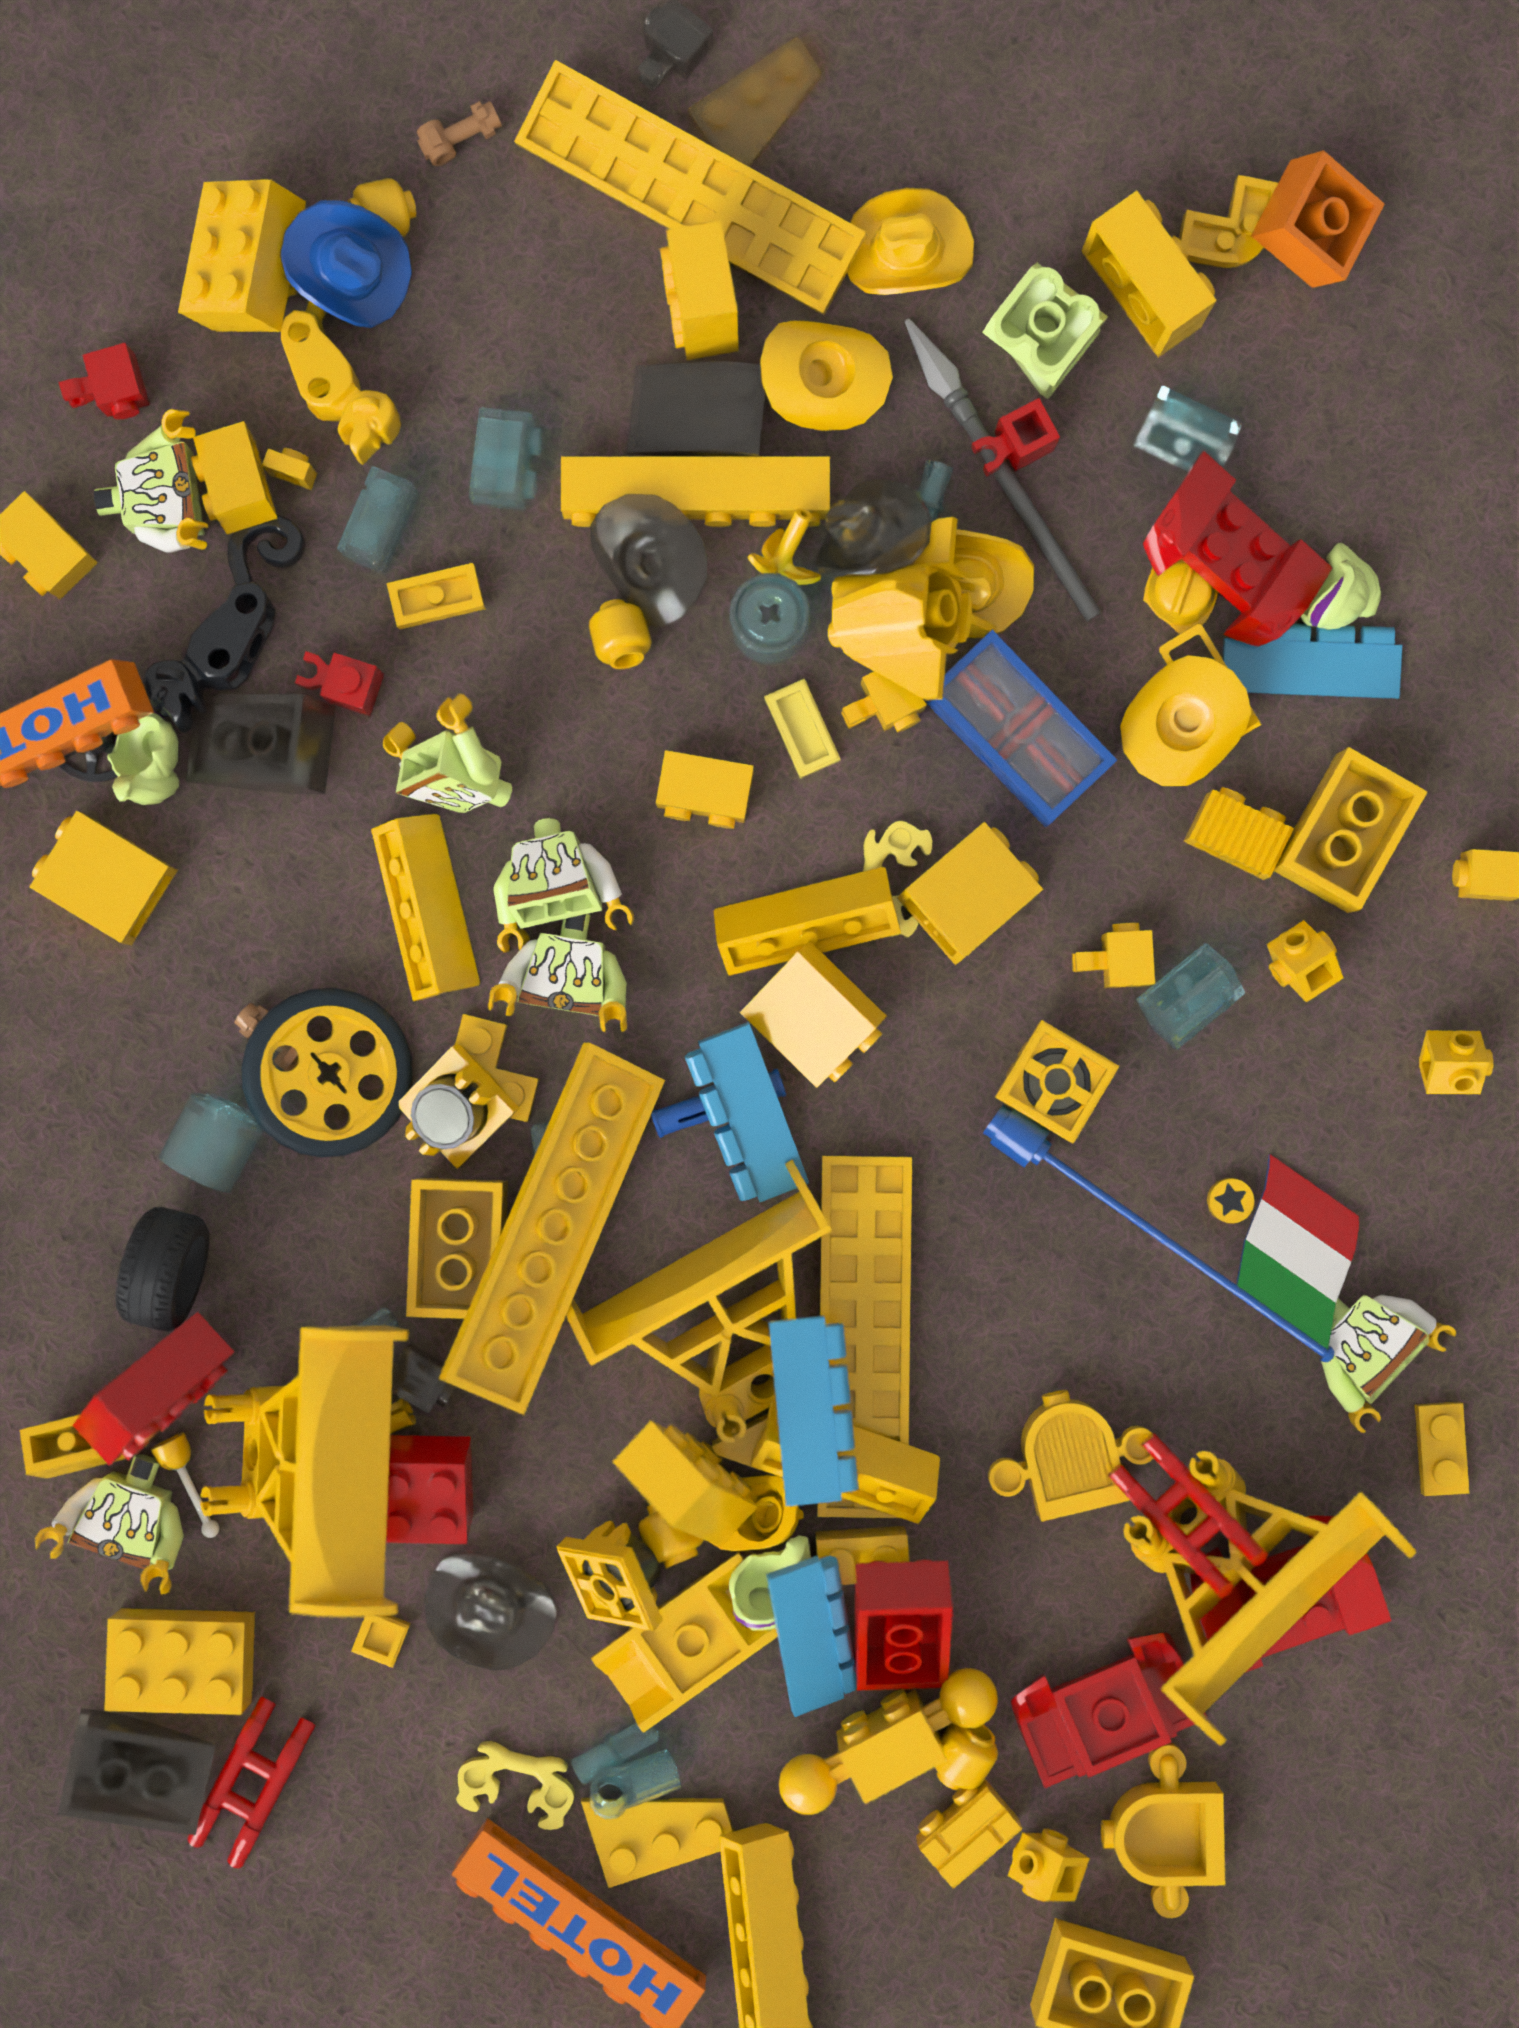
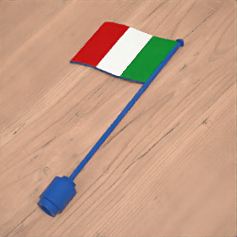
M1003 1104L984 1130L983 1134L992 1139L990 1141L991 1145L1025 1168L1029 1161L1037 1166L1042 1159L1321 1355L1320 1361L1330 1362L1334 1358L1335 1352L1329 1346L1335 1306L1355 1253L1359 1231V1216L1271 1154H1269L1264 1190L1244 1239L1237 1281L1234 1284L1050 1154L1048 1150L1052 1143L1046 1140L1050 1131L1042 1125Z

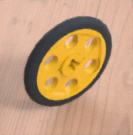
M338 988L310 989L292 995L271 1008L256 1025L246 1044L241 1067L243 1092L249 1110L260 1127L279 1144L299 1154L321 1158L345 1156L363 1150L382 1138L402 1114V1111L399 1109V1101L411 1089L413 1080L410 1049L404 1033L394 1018L377 1002L357 992ZM316 1016H325L332 1024L330 1037L322 1042L312 1040L307 1033L309 1021ZM361 1030L371 1033L375 1042L373 1050L366 1056H357L350 1048L351 1037L354 1033ZM283 1045L293 1047L298 1055L297 1064L289 1071L276 1069L272 1061L274 1051ZM311 1052L321 1062L332 1065L335 1062L338 1064L339 1068L335 1071V1075L338 1078L337 1081L346 1090L345 1093L336 1084H332L327 1080L319 1083L317 1078L320 1076L321 1071L318 1068L319 1064L311 1057ZM369 1074L377 1075L383 1084L380 1096L372 1100L362 1098L358 1091V1084L361 1078ZM289 1090H300L306 1097L305 1109L297 1115L286 1114L281 1108L282 1096ZM333 1104L344 1105L349 1113L347 1124L340 1129H331L324 1121L326 1109Z

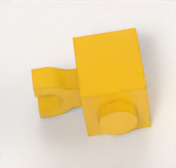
M874 671L862 677L861 686L867 697L843 707L841 712L849 729L876 715L884 731L895 727L897 733L921 721L918 714L924 712L926 703L923 698Z
M1139 923L1113 924V932L1101 935V952H1077L1072 954L1073 972L1104 970L1105 988L1150 986L1155 984L1152 930L1140 931Z

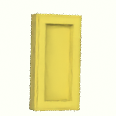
M805 678L764 696V700L800 779L841 761Z

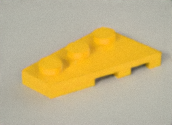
M639 1798L581 1799L608 1888L720 1852L719 1835L734 1831L724 1799L669 1798V1800H642Z

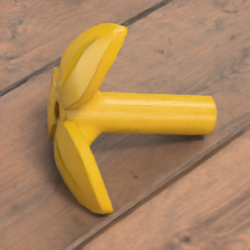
M797 508L786 531L778 528L765 540L761 551L764 557L755 553L748 555L747 558L760 573L771 579L775 577L776 573H780L786 584L808 585L820 581L821 574L806 568L796 567L792 561L812 519V514L805 509Z

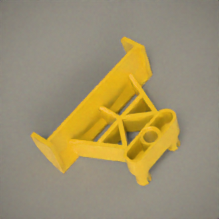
M793 1160L786 1162L785 1166L800 1192L583 1314L573 1299L566 1314L572 1330L591 1366L632 1343L700 1388L699 1398L706 1419L716 1428L718 1437L727 1443L736 1442L734 1432H737L739 1438L742 1439L746 1433L745 1421L769 1408L773 1399H776L769 1322L761 1320V1318L780 1308L781 1320L796 1319L791 1253L832 1231ZM777 1262V1281L731 1307L725 1308L718 1294ZM706 1301H709L716 1313L715 1316L668 1342L652 1333ZM732 1333L766 1344L725 1368ZM711 1347L706 1368L691 1359ZM758 1375H771L769 1380L761 1385L752 1384L753 1379Z
M387 1325L301 1328L299 1376L288 1385L251 1387L244 1394H210L205 1399L204 1405L213 1406L215 1409L204 1410L206 1422L208 1424L244 1421L241 1484L222 1487L205 1486L202 1489L201 1497H209V1501H200L202 1513L204 1516L241 1513L248 1519L265 1518L292 1563L290 1612L337 1617L397 1614L398 1604L384 1598L393 1341L408 1340V1330Z
M1202 1451L1196 1454L1201 1459L1199 1463L1193 1457L1190 1460V1472L1246 1531V1512L1267 1520L1252 1535L1267 1554L1292 1529L1314 1537L1265 1587L1249 1572L1254 1565L1230 1540V1559L1207 1556L1233 1584V1587L1243 1578L1257 1592L1207 1642L1200 1620L1222 1598L1206 1582L1191 1595L1184 1573L1197 1574L1196 1571L1147 1518L1143 1516L1132 1517L1131 1520L1136 1524L1134 1527L1129 1523L1125 1524L1124 1536L1131 1543L1135 1556L1154 1572H1166L1195 1655L1161 1689L1200 1729L1221 1746L1227 1739L1203 1714L1384 1535L1410 1559L1417 1552L1361 1492L1326 1525L1246 1495L1245 1482L1231 1464L1223 1459L1216 1458L1211 1452ZM1189 1496L1168 1514L1187 1535L1207 1517ZM1192 1507L1197 1508V1515L1191 1523L1184 1525L1180 1523L1181 1515L1185 1510Z

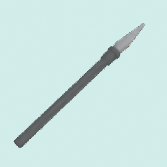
M906 319V327L929 387L944 399V405L947 408H952L950 412L958 423L965 428L973 442L982 437L990 436L978 417L979 413L970 398H967L968 391L961 386L957 367L910 319ZM984 449L980 452L986 463L995 460L993 451ZM1005 460L1001 468L993 473L1085 621H1090L1101 614V610Z

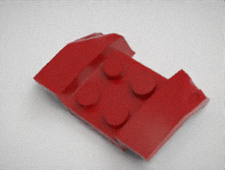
M1203 451L1143 542V546L1157 576L1161 575L1180 559L1187 563L1242 613L1226 629L1223 635L1259 647L1280 638L1301 617L1314 600L1333 568L1302 539L1289 545L1230 491L1236 479Z
M1322 1515L1307 1516V1518L1326 1525L1336 1517ZM1307 1544L1267 1557L1263 1563L1254 1566L1249 1572L1265 1587ZM1218 1547L1205 1554L1209 1557L1224 1558ZM1366 1553L1246 1672L1262 1667L1261 1658L1344 1629L1350 1636L1390 1622V1614L1368 1554ZM1190 1574L1192 1593L1205 1582L1198 1574ZM1243 1578L1226 1597H1223L1201 1619L1208 1642L1257 1594Z
M1169 1633L1128 1637L1126 1640L1131 1649V1655L1050 1689L1043 1673L1034 1679L1030 1686L1012 1698L1011 1705L1017 1725L1044 1788L1075 1775L1081 1777L1087 1774L1088 1778L1171 1743L1170 1738L1177 1736L1176 1732L1195 1725L1161 1689L1185 1665Z

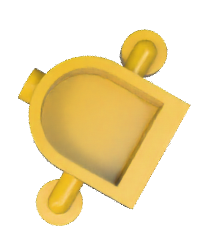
M1068 1390L1053 1391L1042 1395L1044 1404L1030 1415L1024 1425L1021 1435V1450L1024 1461L1017 1462L1012 1458H1000L992 1463L988 1471V1480L993 1490L999 1495L1006 1497L1018 1494L1023 1489L1026 1480H1029L1036 1513L1041 1522L1129 1501L1128 1497L1108 1477V1474L1114 1467L1121 1464L1119 1457L1124 1456L1130 1462L1139 1465L1150 1462L1153 1457L1141 1444L1152 1432L1143 1426H1132L1127 1428L1120 1438L1115 1439L1107 1421L1094 1408L1082 1401L1070 1399Z
M1169 1743L1150 1751L1148 1756L1149 1767L1153 1774L1160 1779V1782L1141 1784L1124 1793L1115 1804L1110 1820H1101V1841L1103 1848H1114L1121 1864L1131 1876L1145 1884L1153 1885L1151 1901L1155 1910L1165 1918H1177L1186 1911L1189 1904L1188 1893L1184 1886L1225 1885L1223 1792L1216 1782H1179L1178 1779L1186 1769V1758L1177 1745Z

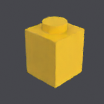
M1472 849L1461 853V859L1455 861L1452 872L1453 885L1459 887L1458 897L1507 901L1519 899V852Z

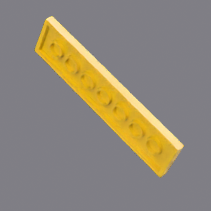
M583 1043L439 1376L440 1380L515 1412L525 1414L664 1085V1079L592 1043Z

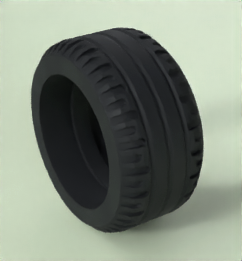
M154 1207L141 1216L128 1240L117 1278L116 1308L124 1321L162 1332H170L185 1321L197 1297L208 1257L209 1230L202 1218L165 1207Z

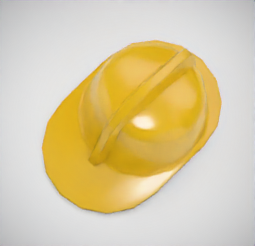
M1180 559L1159 576H1157L1152 567L1145 587L1144 601L1160 619L1168 623L1178 634H1181L1195 624L1203 625L1206 623L1213 611L1219 592Z
M773 1475L742 1478L752 1489L747 1496L758 1508L721 1547L715 1546L721 1550L744 1551L770 1548L787 1541L794 1534L798 1521L804 1519V1513L799 1509L798 1505L786 1506L783 1478Z

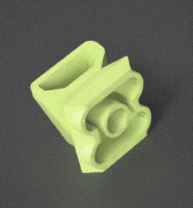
M1036 263L1031 266L995 312L982 333L1010 353L1037 391L1046 399H1049L1099 335L1100 327L1108 316L1099 310L1097 303L1091 297L1079 295L1067 286L1056 270Z

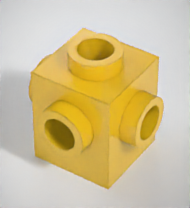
M1304 920L1266 944L1273 960L1269 964V969L1274 978L1282 987L1289 984L1306 1003L1344 978L1335 955L1337 953L1336 947L1330 937L1322 930L1316 933Z
M1426 1030L1419 1057V1068L1426 1094H1481L1485 1077L1491 1076L1493 1071V1054L1490 1049L1485 1048L1481 1031Z
M1044 1828L1042 1833L1022 1832L1020 1841L1013 1850V1861L1007 1876L1022 1884L1023 1893L1036 1900L1075 1901L1090 1858L1067 1845L1069 1839L1057 1831Z

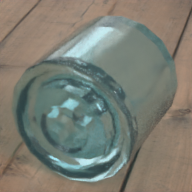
M763 573L751 577L737 589L730 604V631L735 646L745 657L759 664L769 665L788 661L802 649L809 632L810 605L806 593L794 580L782 574ZM774 603L779 605L778 616L781 620L778 623L773 620L768 621L767 624L762 623V612L759 607L764 605L769 608Z
M192 1092L159 1152L158 1158L167 1166L196 1182L221 1192L231 1193L264 1130L250 1111L236 1103L210 1092H207L206 1095Z

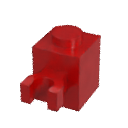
M126 343L83 354L88 376L58 382L63 399L69 401L72 408L86 405L95 400L97 407L107 417L113 416L114 419L121 420L134 417L139 414V408L150 405L136 355Z
M1040 398L999 418L994 432L996 437H982L974 441L971 448L975 455L984 449L994 452L995 460L985 464L983 467L987 477L997 472L1006 459L1009 460L1014 471H1017L1052 453L1057 446L1060 436Z
M305 651L303 660L306 663L315 664L317 666V674L311 679L297 675L295 681L297 686L309 690L322 688L320 696L328 703L371 716L384 674L377 666L337 653H333L330 665H327L318 655Z

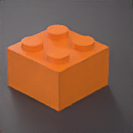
M1322 150L1290 160L1251 237L1312 288L1346 281L1385 204L1327 152Z

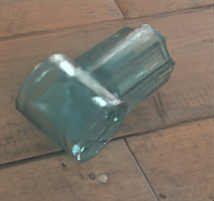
M668 1749L619 1767L607 1766L598 1770L592 1777L589 1801L593 1812L604 1819H615L624 1814L626 1809L681 1789L678 1770L673 1757ZM612 1784L620 1788L622 1796L616 1801H606L600 1797L598 1790L604 1785Z

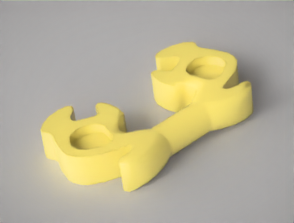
M898 821L893 823L885 831L880 842L876 843V832L874 829L870 830L863 845L865 858L863 872L882 867L883 861L890 854L896 857L898 865L915 867L917 861L911 857V853L917 846L922 849L925 856L930 855L933 842L930 832L928 830H918L907 822ZM892 896L901 933L888 937L903 935L908 938L916 930L918 922L913 916L908 920H904L901 911L903 905L897 899L898 896Z
M484 1741L479 1744L478 1751L488 1756L474 1757L466 1760L461 1765L458 1772L459 1793L456 1801L464 1809L477 1812L481 1804L475 1796L487 1794L489 1802L491 1804L494 1803L500 1790V1781L494 1777V1772L508 1769L533 1775L542 1783L541 1788L532 1790L527 1806L529 1813H532L536 1807H541L548 1813V1815L540 1818L538 1826L547 1830H554L563 1826L564 1816L569 1811L575 1796L574 1788L569 1781L555 1772L567 1771L568 1763L563 1759L554 1756L534 1757L510 1751L499 1743Z

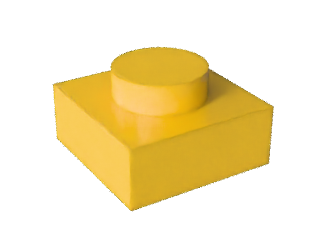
M283 448L282 453L268 449L262 466L270 476L312 490L317 476L314 468L308 463L309 458L289 448Z

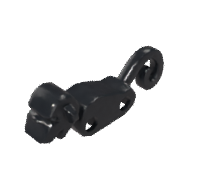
M277 515V519L232 533L228 542L227 557L236 585L232 587L227 601L206 618L191 635L183 660L155 662L145 671L143 686L150 703L164 717H170L182 733H186L192 728L191 707L195 706L200 713H206V704L203 697L204 689L234 690L247 681L274 627L276 609L264 589L256 582H253L247 562V551L255 537L264 533H276L287 539L283 548H275L268 540L260 541L257 545V550L262 559L271 566L279 568L290 567L296 564L301 559L306 544L298 526L288 518ZM252 608H256L253 612L248 613ZM265 614H266V620H265V622L260 626V624H261V622H262V620H263V618H264V616H265ZM228 663L226 667L220 669L224 664ZM239 668L237 678L228 682L226 678Z

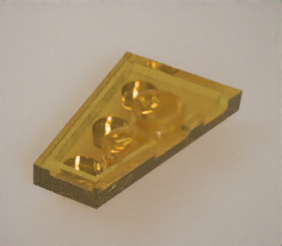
M797 36L687 109L688 115L708 145L751 167L758 156L771 143V140L787 119H790L819 82L822 72Z

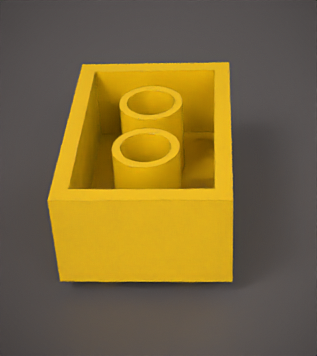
M272 180L204 182L178 313L211 330L219 332H281L290 288V282L286 279L280 257L284 232L298 213L305 209L306 201Z
M1135 191L1092 222L1081 252L1159 358L1200 329L1217 300L1214 297L1215 290L1210 280L1201 272L1197 274L1187 260L1189 256L1184 244L1176 236L1170 237L1162 226L1161 214L1154 203L1150 200L1144 201L1139 192Z
M721 220L666 230L668 246L661 247L660 254L667 303L670 305L675 347L685 348L687 360L739 351L738 312Z
M1352 748L1344 749L1335 755L1297 822L1274 872L1346 913L1361 910L1425 798L1427 791Z
M416 1178L411 1180L406 1317L465 1318L507 1221L508 1181Z
M650 1421L613 1461L672 1527L720 1547L758 1508L747 1496L752 1491L750 1486L735 1472L732 1471L729 1474L719 1465L723 1459L715 1454L713 1448L705 1441L700 1443L688 1432L684 1435L672 1424L665 1428Z
M121 1608L108 1618L105 1711L242 1715L252 1703L255 1612Z
M1055 1918L1030 2007L1036 2026L1042 2028H1180L1194 1975L1186 1958Z

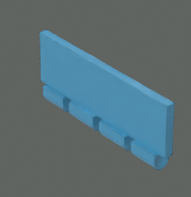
M1294 623L1280 638L1259 647L1232 638L1223 639V661L1227 668L1235 673L1246 688L1247 693L1400 698L1402 645H1394V627L1362 626L1360 643H1355L1354 626L1346 625L1330 630L1317 627L1316 642L1310 641L1311 626Z
M750 1023L741 1024L698 1041L700 1048L686 1054L685 1060L695 1086H703L714 1082L713 1085L700 1090L699 1096L711 1126H718L729 1122L728 1125L716 1129L714 1135L727 1166L744 1161V1164L738 1165L729 1171L739 1200L746 1201L758 1197L759 1202H763L796 1189L797 1186L785 1166V1163L793 1160L805 1183L809 1184Z
M824 1316L769 1321L786 1506L842 1501V1492H851L859 1489L856 1456H837V1451L855 1448L852 1411H833V1405L851 1402L847 1365H829V1359L846 1357L844 1324H825Z
M818 1556L766 1574L791 1711L794 1717L844 1699V1693L847 1694L857 1689L850 1629L847 1624L848 1617L844 1593L841 1589L842 1582L838 1559L834 1556H826L820 1559Z

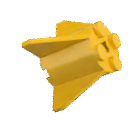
M954 517L936 519L862 571H853L845 576L836 577L832 582L831 588L833 595L832 621L828 626V638L832 646L841 647L843 652L851 659L925 700L943 698L946 654L957 652L958 650L955 649L957 643L966 642L969 635L983 636L987 635L991 630L996 633L997 628L996 625L972 615L970 592L961 591L957 579L965 578L961 571L954 566L958 520Z

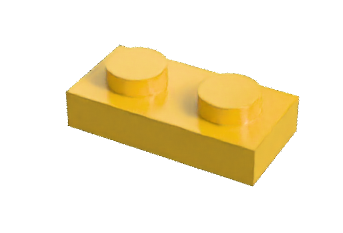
M474 563L387 583L396 625L399 630L485 609Z
M1463 1403L1415 1404L1421 1494L1424 1496L1469 1494Z

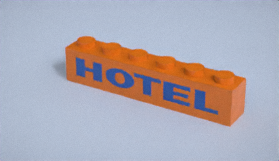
M111 659L0 713V786L9 788L22 784L29 779L27 773L38 768L39 770H48L57 767L66 761L65 755L75 750L80 753L99 747L103 744L101 738L113 732L116 735L124 734L140 726L139 720L154 713L135 663Z
M489 1818L485 1820L456 1861L451 1876L457 1879L456 1884L463 1892L474 1898L481 1896L493 1905V1911L503 1921L509 1924L517 1922L530 1932V1938L539 1947L547 1951H551L553 1948L566 1958L567 1965L575 1973L582 1977L590 1975L603 1985V1990L611 1999L620 2004L627 2002L640 2011L641 2018L650 2027L679 2028L705 1992V1974Z

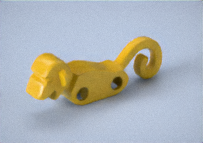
M290 283L288 296L299 293ZM309 301L306 311L293 310L283 320L281 341L299 392L306 401L309 410L322 421L337 422L340 420L338 424L340 437L345 445H350L357 461L364 465L381 448L382 443L392 444L401 428L400 415L387 394L378 391L360 390L359 380L352 366L341 351L325 335L322 322L326 311Z

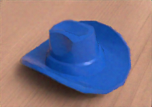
M321 200L299 212L284 232L280 257L286 279L303 297L333 316L355 326L372 328L392 318L405 299L412 273L408 245L399 231L379 215L349 202Z

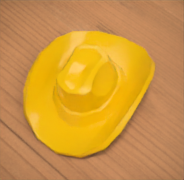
M903 188L882 193L868 200L854 213L850 223L864 230L867 236L847 274L850 281L865 293L888 295L945 287L960 282L973 266L974 239L965 216L947 196L933 190Z
M796 320L779 323L766 338L760 359L761 381L771 407L786 421L800 427L820 431L846 430L864 424L884 404L893 378L888 351L871 334L850 327Z
M957 529L954 566L961 571L965 578L957 579L961 591L970 592L972 615L996 625V634L1003 633L1023 614L1034 591V564L1023 547L1000 537ZM969 635L968 638H984L986 635Z
M1188 655L1170 662L1143 686L1127 707L1120 725L1123 752L1138 773L1161 786H1189L1204 778L1221 763L1246 731L1252 713L1246 688L1231 669L1212 658Z

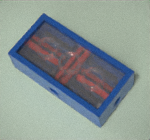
M993 630L944 675L943 698L938 700L924 699L929 707L1045 828L1117 761L1103 744Z

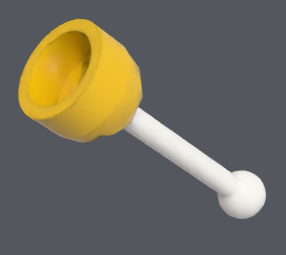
M184 1432L153 1446L151 1451L159 1465L167 1470H177L203 1523L201 1527L202 1534L208 1538L215 1537L219 1533V1524L215 1520H211L210 1516L203 1515L200 1505L202 1500L185 1467L190 1460L192 1452Z

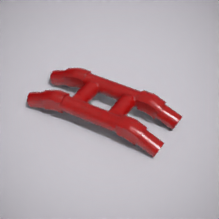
M1152 1433L1141 1445L1175 1483L1155 1501L1122 1464L1114 1467L1108 1474V1477L1220 1598L1226 1597L1232 1591L1233 1584L1200 1549L1221 1530L1254 1566H1258L1266 1560L1267 1552L1207 1488L1192 1475L1190 1470L1155 1433ZM1189 1496L1207 1517L1187 1535L1168 1514Z
M264 1697L259 1698L250 1717L242 1728L187 1838L191 1846L196 1848L202 1847L222 1808L242 1817L246 1822L227 1858L228 1864L233 1868H242L284 1785L316 1727L312 1722L300 1717L276 1762L253 1751L252 1749L276 1706L275 1703ZM243 1767L267 1779L255 1803L232 1791Z

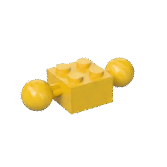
M962 1668L951 1673L948 1680L943 1683L940 1690V1698L925 1706L916 1690L906 1694L904 1689H900L883 1698L880 1702L882 1707L866 1715L865 1711L862 1710L848 1716L841 1722L842 1729L836 1731L838 1753L826 1759L814 1754H802L792 1758L784 1766L779 1778V1790L783 1801L790 1809L804 1815L817 1814L825 1810L832 1803L836 1795L837 1784L851 1777L864 1803L867 1804L947 1761L938 1730L951 1723L963 1728H976L988 1722L994 1715L998 1704V1694L993 1681L980 1670Z

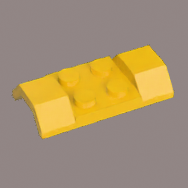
M739 1551L660 1605L658 1609L663 1622L654 1631L630 1627L628 1631L591 1657L595 1666L608 1675L631 1709L638 1727L643 1733L778 1637L776 1628L771 1630H752L739 1623L733 1614L729 1581L732 1572L745 1559Z

